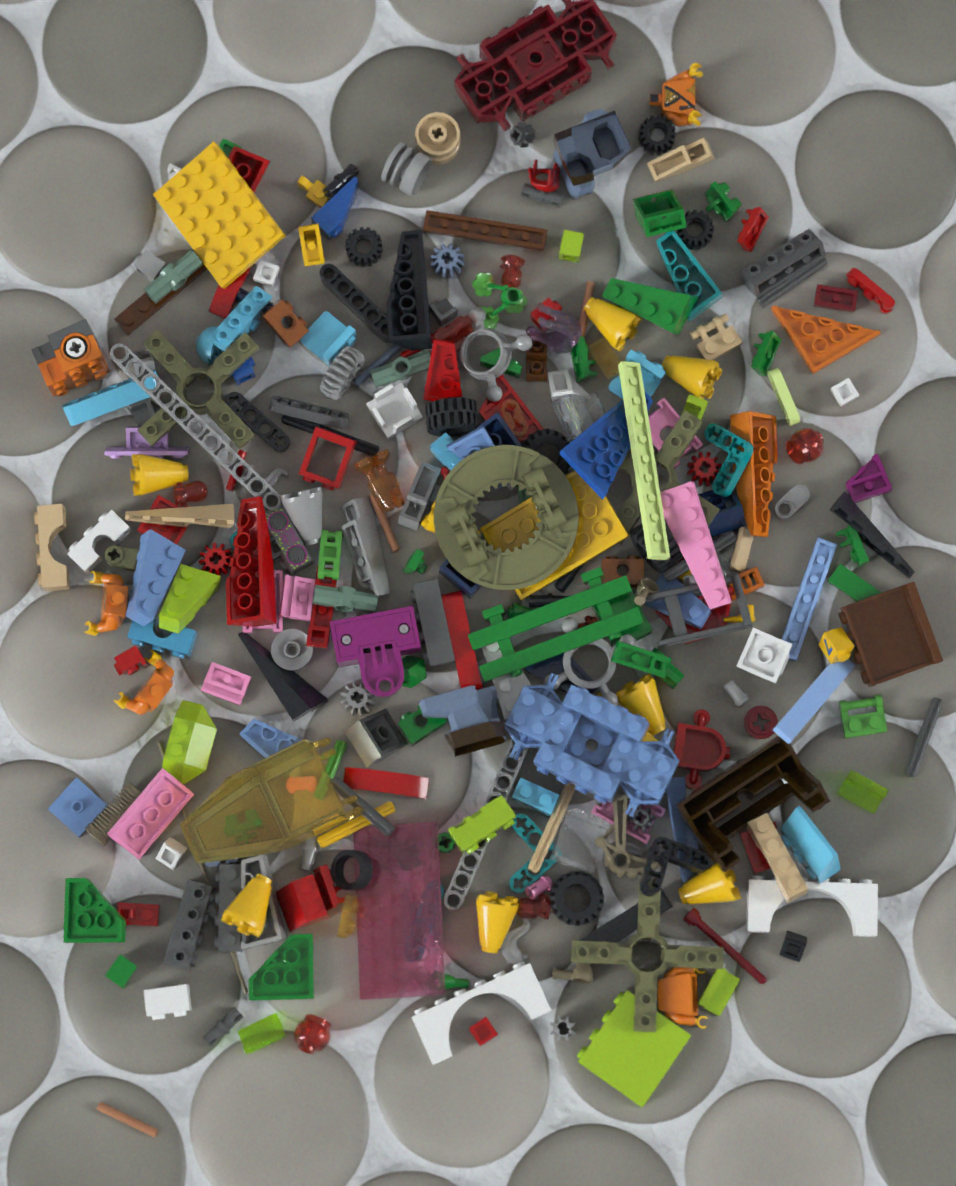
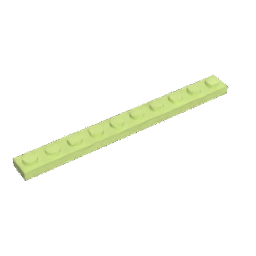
M622 361L618 364L647 557L654 560H667L670 558L641 366L640 363Z

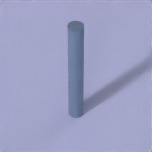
M394 344L354 379L353 382L359 387L371 376L370 370L383 366L403 347Z

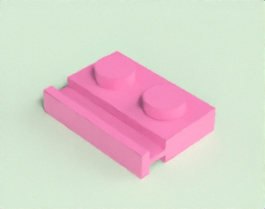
M284 576L279 617L310 621L315 579Z
M212 662L201 691L241 706L252 677Z

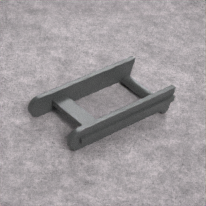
M739 575L724 578L726 585L733 584L743 622L687 634L678 596L701 591L698 584L661 591L647 596L646 602L665 600L674 633V638L657 642L658 647H669L752 628V621Z

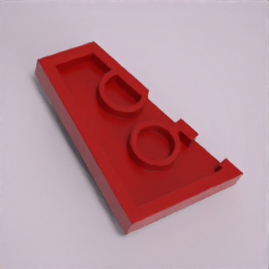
M434 338L423 400L435 401L443 398L463 397L455 342Z

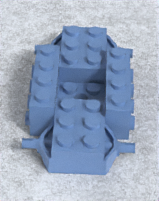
M551 673L547 683L544 685L523 687L504 727L515 742L509 757L512 759L514 757V760H518L522 749H539L533 761L534 765L537 766L536 770L547 776L551 773L557 776V781L565 785L569 782L576 786L575 790L583 794L590 792L595 795L594 799L604 804L607 801L612 803L619 787H621L630 799V804L625 812L630 817H633L637 807L640 805H659L679 764V759L669 747V742L674 734L673 731L670 732L669 729H666L660 741L642 742L649 728V722L646 718L638 714L633 715L627 712L628 710L624 707L615 706L601 696L597 695L596 697L580 686L571 685L562 703L554 692V686L559 676ZM589 740H595L598 743V748L595 751L586 749V743Z

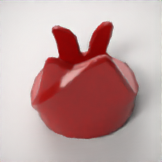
M535 159L533 168H528L532 186L540 191H555L560 186V167L558 163L555 162L552 169H537V160ZM539 174H548V180L541 181L536 179V176Z

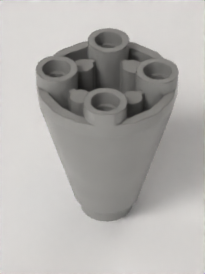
M321 487L281 495L282 504L304 546L320 543L323 500Z

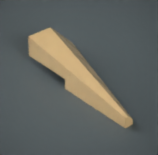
M234 504L126 511L125 521L180 527L198 524L232 528L234 525Z

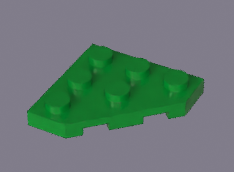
M65 878L63 943H125L126 920L90 879Z
M291 934L249 978V1001L314 999L313 934Z

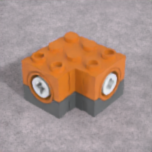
M86 319L47 335L49 342L31 349L46 385L53 396H64L69 393V390L75 387L82 388L89 381L103 379L107 376V373L111 372Z

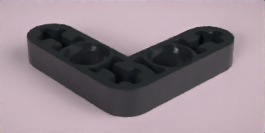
M658 837L650 845L640 882V890L648 897L656 895L662 887L668 862L701 874L710 867L711 859L708 854L666 837ZM662 844L664 850L660 853V856H656L660 849L658 845ZM677 850L684 852L685 860H680L676 857ZM698 859L702 860L701 863L704 864L702 867L699 866ZM651 862L659 863L661 870L659 872L654 871L651 868ZM652 877H655V879L652 882V886L654 888L650 890L648 883L651 881Z

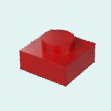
M484 1017L468 1028L479 1046H482L498 1035L487 1017Z

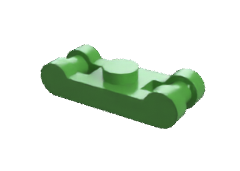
M322 529L318 579L332 577V580H339L343 539L342 530L328 532V530ZM325 565H333V569H325Z

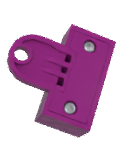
M413 606L330 621L338 667L359 664L364 686L372 695L389 697L396 694L404 682L401 656L422 652ZM382 681L391 683V689L388 692H382L379 689Z

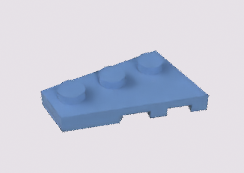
M481 426L446 446L463 460L476 451L495 445L485 427Z
M662 573L656 582L659 587L658 592L684 587L676 578L667 582ZM693 593L678 596L684 622L701 630L711 613L710 608ZM664 599L645 602V606L668 615Z
M253 719L239 734L273 766L311 747H315L314 744L303 741L256 719ZM293 770L283 775L287 777Z

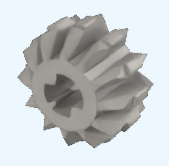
M352 681L353 688L346 684L345 689L348 693L344 691L340 693L342 697H345V699L340 700V704H347L344 707V711L347 712L352 708L351 716H354L356 710H358L360 717L363 716V709L370 713L371 710L367 705H375L373 700H369L375 696L369 693L366 688L363 689V681L360 682L359 687H357L356 681ZM359 694L360 697H363V700L360 699L361 702L356 703L355 700H352V698H355L354 695Z

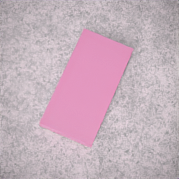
M162 768L107 835L140 860L193 797L194 793Z

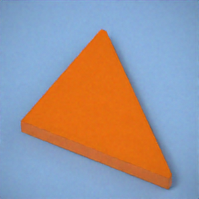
M775 305L771 307L772 312L812 374L881 334L879 330L863 328V326L846 324L821 316L817 317L792 309L780 308Z

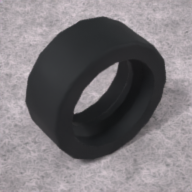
M344 850L334 857L330 873L337 887L342 890L358 891L370 883L373 876V865L371 859L364 852ZM351 857L356 858L360 865V874L354 883L347 882L343 873L344 865Z

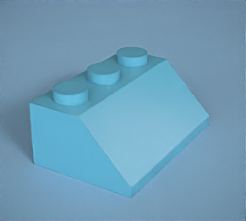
M798 806L782 825L781 831L783 836H781V839L787 847L791 846L795 851L793 855L800 864L803 862L807 868L805 870L812 880L816 878L819 884H821L841 870L838 854L801 806Z

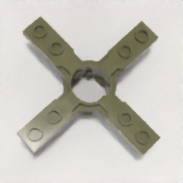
M158 329L142 342L148 351L178 382L176 388L177 396L194 412L200 415L207 413L240 450L255 437V434L222 400L223 391L221 384L260 349L246 332L221 353L207 369L201 367L193 368ZM197 378L200 380L209 378V382L214 386L215 390L208 402L195 405L186 399V388L192 382L196 381ZM177 407L175 410V415L179 419H183L187 414L186 409L183 407ZM161 408L137 431L151 446H154L178 423Z
M684 411L662 444V448L655 456L656 466L660 464L661 468L669 473L668 484L662 491L682 485L678 482L674 466L703 425L701 420L687 411ZM630 449L619 468L631 475V484L634 490L617 511V515L628 534L641 517ZM699 496L709 527L720 509Z
M639 878L637 934L630 937L627 943L572 940L571 962L626 965L629 971L635 975L633 1031L656 1032L657 976L662 974L667 967L723 969L724 947L668 945L666 940L659 935L661 889L652 897L645 896L640 890L641 878ZM651 879V881L648 883L650 890L654 888L652 886V882L654 879ZM640 939L648 941L654 939L661 947V964H655L653 971H650V969L639 970L631 961L633 958L632 946L638 945L637 941Z

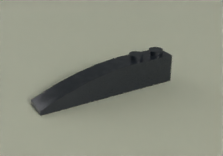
M422 230L402 231L393 279L390 285V294L386 304L389 343L411 351L432 349Z

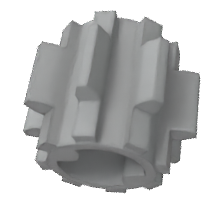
M557 1016L558 1022L550 1023L555 1027V1030L551 1031L550 1034L556 1033L558 1035L557 1041L561 1037L569 1041L568 1035L576 1034L571 1030V1027L575 1026L576 1023L570 1024L568 1022L569 1016L565 1020H561L560 1016ZM561 1022L566 1023V1028L569 1029L566 1035L559 1034L560 1030L557 1028V1025Z

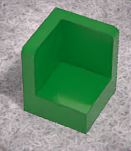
M406 656L402 659L404 669L403 687L413 688L427 678L423 658Z
M120 954L105 976L125 989L137 966Z

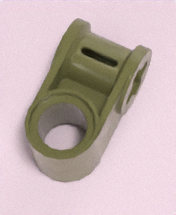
M110 546L105 551V559L111 567L135 572L137 553L140 549ZM117 552L120 558H116L115 561H112L110 555L113 556L114 553Z

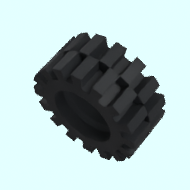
M652 115L650 119L646 118L640 126L638 136L640 146H644V151L647 152L649 150L652 155L654 152H657V155H660L662 151L666 153L667 149L670 150L672 144H674L676 136L675 125L672 126L673 122L671 120L667 121L668 117L666 116L660 118L661 115H657L654 118V115ZM654 128H659L663 130L665 137L661 141H653L649 136L650 131Z
M693 210V212L687 211L685 215L686 228L676 230V234L686 247L690 246L691 250L694 247H697L698 250L701 249V246H707V243L711 241L713 236V220L709 219L708 214L704 215V211L701 210L700 213L697 210ZM691 223H698L702 226L703 233L697 237L691 236L687 231V227Z
M360 227V230L354 229L353 233L348 234L345 248L347 257H349L351 262L353 261L357 266L361 264V267H365L366 264L369 267L372 266L373 262H378L377 259L381 258L383 247L379 234L377 235L374 229L371 231L369 227L366 229ZM361 240H367L372 244V249L366 254H361L356 250L357 243Z

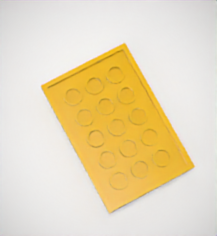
M214 141L153 194L223 289L229 286L286 237L231 161Z
M576 471L566 476L574 491L579 514L578 529L572 549L560 567L547 578L531 586L515 589L522 601L528 598L529 595H533L629 537L607 496L602 500ZM532 497L480 528L488 544L493 545L494 550L500 547L502 552H505L506 548L513 552L514 547L522 549V543L528 545L529 537L535 538L533 531L539 530L536 523L541 522V519L537 518L539 512L535 509V503L531 501Z

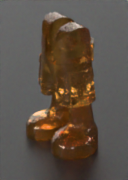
M388 449L380 451L372 458L366 457L354 465L356 470L363 473L369 480L367 486L386 513L394 510V506L399 508L405 504L395 474L392 472L388 473L386 462L390 458ZM373 467L376 469L380 477L376 476Z

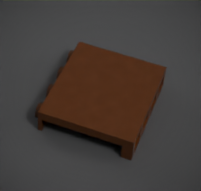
M915 582L907 583L840 608L839 618L843 625L846 624L848 630L846 634L854 644V659L857 664L861 665L863 672H860L863 683L867 684L868 687H873L879 683L943 661Z

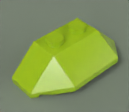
M182 700L174 717L163 757L162 768L183 785L207 770L217 733V728L203 705Z

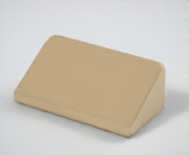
M741 527L738 531L729 565V570L737 573H742L746 569L754 537L744 527Z

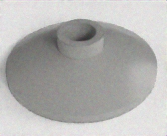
M286 629L276 635L271 645V655L279 667L294 671L303 668L309 663L313 655V647L306 646L307 634L298 629ZM291 647L297 649L295 654L289 653Z

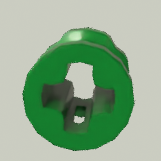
M446 832L439 834L436 839L438 851L449 853L453 850L455 842L450 834ZM442 838L451 841L448 844V848H445L444 845H439L442 842Z

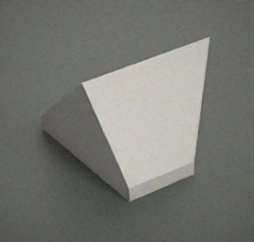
M568 369L547 372L552 404L592 398L576 383L575 379L569 374Z

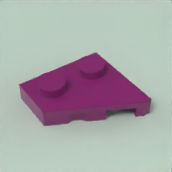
M878 453L865 466L863 465L855 476H852L845 483L848 495L855 503L892 491V486Z

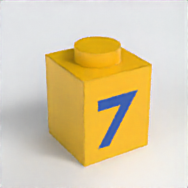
M842 627L824 632L818 644L831 664L848 660L854 648V644Z

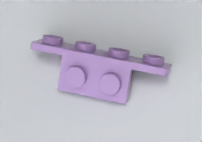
M127 426L126 446L106 447L104 451L105 456H110L113 459L122 458L123 455H131L132 458V454L152 455L158 458H163L164 455H172L173 458H184L185 455L189 454L190 446H169V432L154 446H151L137 431L141 426Z

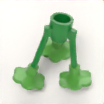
M480 272L472 282L475 294L479 297H489L493 289L503 291L501 294L502 305L495 310L492 307H480L486 312V318L483 321L485 329L494 330L497 327V322H499L497 314L505 309L509 314L513 312L519 314L523 311V306L527 304V299L523 297L521 290L513 287L509 288L508 285H497L491 273L484 274Z

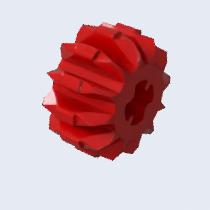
M699 452L698 458L693 455L691 457L692 462L687 463V467L690 469L687 471V475H694L690 481L695 482L698 480L699 487H701L702 482H705L706 487H709L710 481L714 482L719 472L717 469H720L722 466L721 463H715L718 459L717 456L712 459L710 458V452H707L706 457L703 456L702 452ZM701 466H705V469L708 467L707 473H703V470L700 471Z
M215 542L212 543L213 549L206 545L204 548L207 553L200 552L199 554L204 558L198 561L199 565H204L201 570L212 574L215 572L219 576H221L220 572L223 571L224 575H228L226 567L231 569L229 562L230 558H233L230 555L231 549L224 550L225 545L223 543L220 544L219 548H217ZM218 556L221 560H218V564L215 565L213 561Z

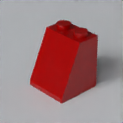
M313 874L292 881L276 891L289 932L330 918L316 877Z

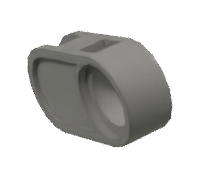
M801 484L790 489L776 503L774 507L775 516L781 520L791 518L808 501L810 497L809 489ZM781 504L788 505L790 508L789 514H781L778 510Z

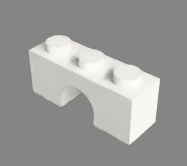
M113 510L109 513H103L98 519L99 523L94 528L92 526L88 528L83 534L84 537L79 542H74L68 549L67 555L87 575L102 561L95 552V546L99 540L107 538L118 545L132 531Z

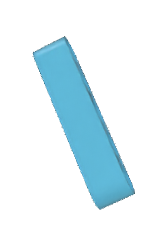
M148 377L145 379L144 385L148 389H153L156 386V381L154 378ZM130 378L64 404L62 408L70 425L74 426L150 396Z

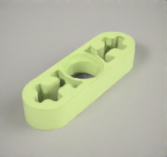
M775 368L768 371L770 383L788 425L792 426L800 423L798 411L780 369Z

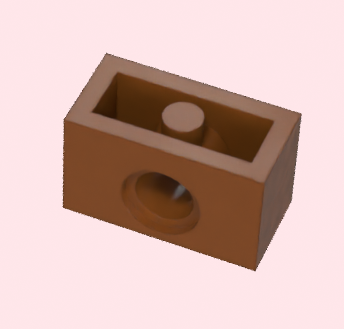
M278 300L261 317L286 347H292L309 332L306 328L307 323L301 316L297 318L292 312L294 310L293 306L287 300ZM285 316L291 320L288 328H284L281 323Z
M611 555L606 556V559H602L601 569L605 578L601 579L603 584L622 577L617 573V568L619 567L627 568L628 574L626 576L631 588H637L639 581L644 578V559H639V556H627V559H618V556Z

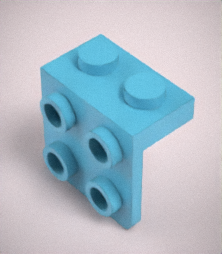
M325 311L308 329L309 332L300 339L305 347L330 367L334 358L345 347H350L355 343L357 334L352 326L346 327L333 315Z
M630 350L625 361L640 363L644 391L652 397L664 379L666 372L659 363L648 361L646 356L640 351L634 352ZM618 371L609 384L608 389L623 399Z

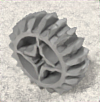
M351 346L345 347L334 358V361L323 376L320 391L326 397L333 400H338L350 388L353 380L358 376L363 366L364 355L356 348Z

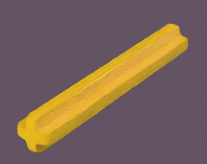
M391 801L375 808L384 818L396 811ZM361 815L317 837V842L321 848H325L372 823Z

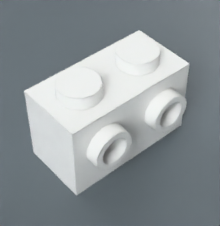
M188 984L144 990L146 1016H152L153 1020L165 1019V1014L174 1013V1017L187 1016V1011H192Z

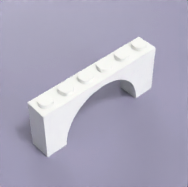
M752 876V880H747L746 932H770L773 914L779 904L785 899L775 877L774 880H765V876ZM802 877L808 890L826 893L843 906L850 918L853 936H877L878 884H872V880L866 879L859 880V883H851V879H838L837 883L829 882V878L819 884L817 880L816 882H809L808 878Z
M524 961L512 966L514 970L507 974L503 970L493 975L494 980L487 983L485 979L473 984L474 989L466 991L465 988L453 993L455 997L450 1000L444 997L435 1001V1006L428 1010L424 1006L414 1011L415 1016H412V1019L433 1065L453 1056L449 1045L451 1021L457 1010L466 1001L475 996L487 993L507 996L519 1003L528 1013L531 1020L551 1011L530 963L526 965Z

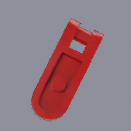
M851 268L846 274L847 282L854 288L858 287L868 300L875 301L880 306V311L883 314L890 313L895 305V300L861 271Z

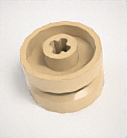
M435 112L427 114L419 121L415 133L417 151L431 157L432 164L441 165L455 158L460 149V130L458 123L453 117L445 113Z

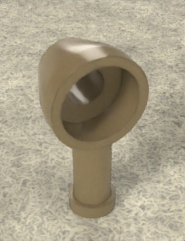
M642 578L637 586L635 603L639 606L643 605L646 602L647 596L659 591L658 585L649 578Z
M577 963L574 971L553 969L552 979H566L577 983L591 984L593 983L592 968L588 963Z

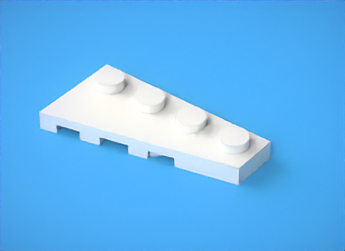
M498 642L482 647L486 663L503 657ZM523 671L522 675L511 678L510 674H506L492 680L496 688L504 721L508 719L523 687L531 685Z

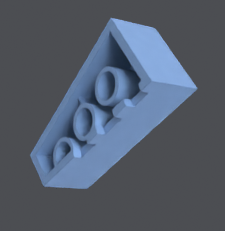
M151 529L140 537L141 545L137 553V566L133 574V587L130 591L126 617L142 626L154 620L186 551Z

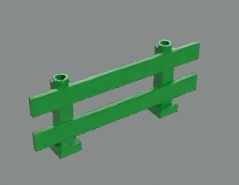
M601 567L581 574L584 584H589L590 586L588 590L505 621L502 616L506 615L502 604L482 611L484 619L487 622L490 621L491 626L467 634L473 651L498 642L503 656L479 666L484 682L506 674H510L511 678L523 674L522 668L605 637H609L610 641L617 640L622 637L621 631L643 624L644 621L638 607L614 615L609 600L632 592L627 576L625 575L603 584L601 579L605 578ZM597 605L602 618L601 621L515 652L510 637Z

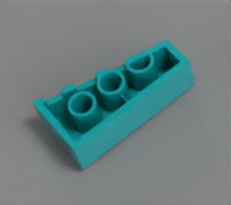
M675 231L667 232L656 240L657 248L676 292L698 297L687 318L691 322L722 299V292Z

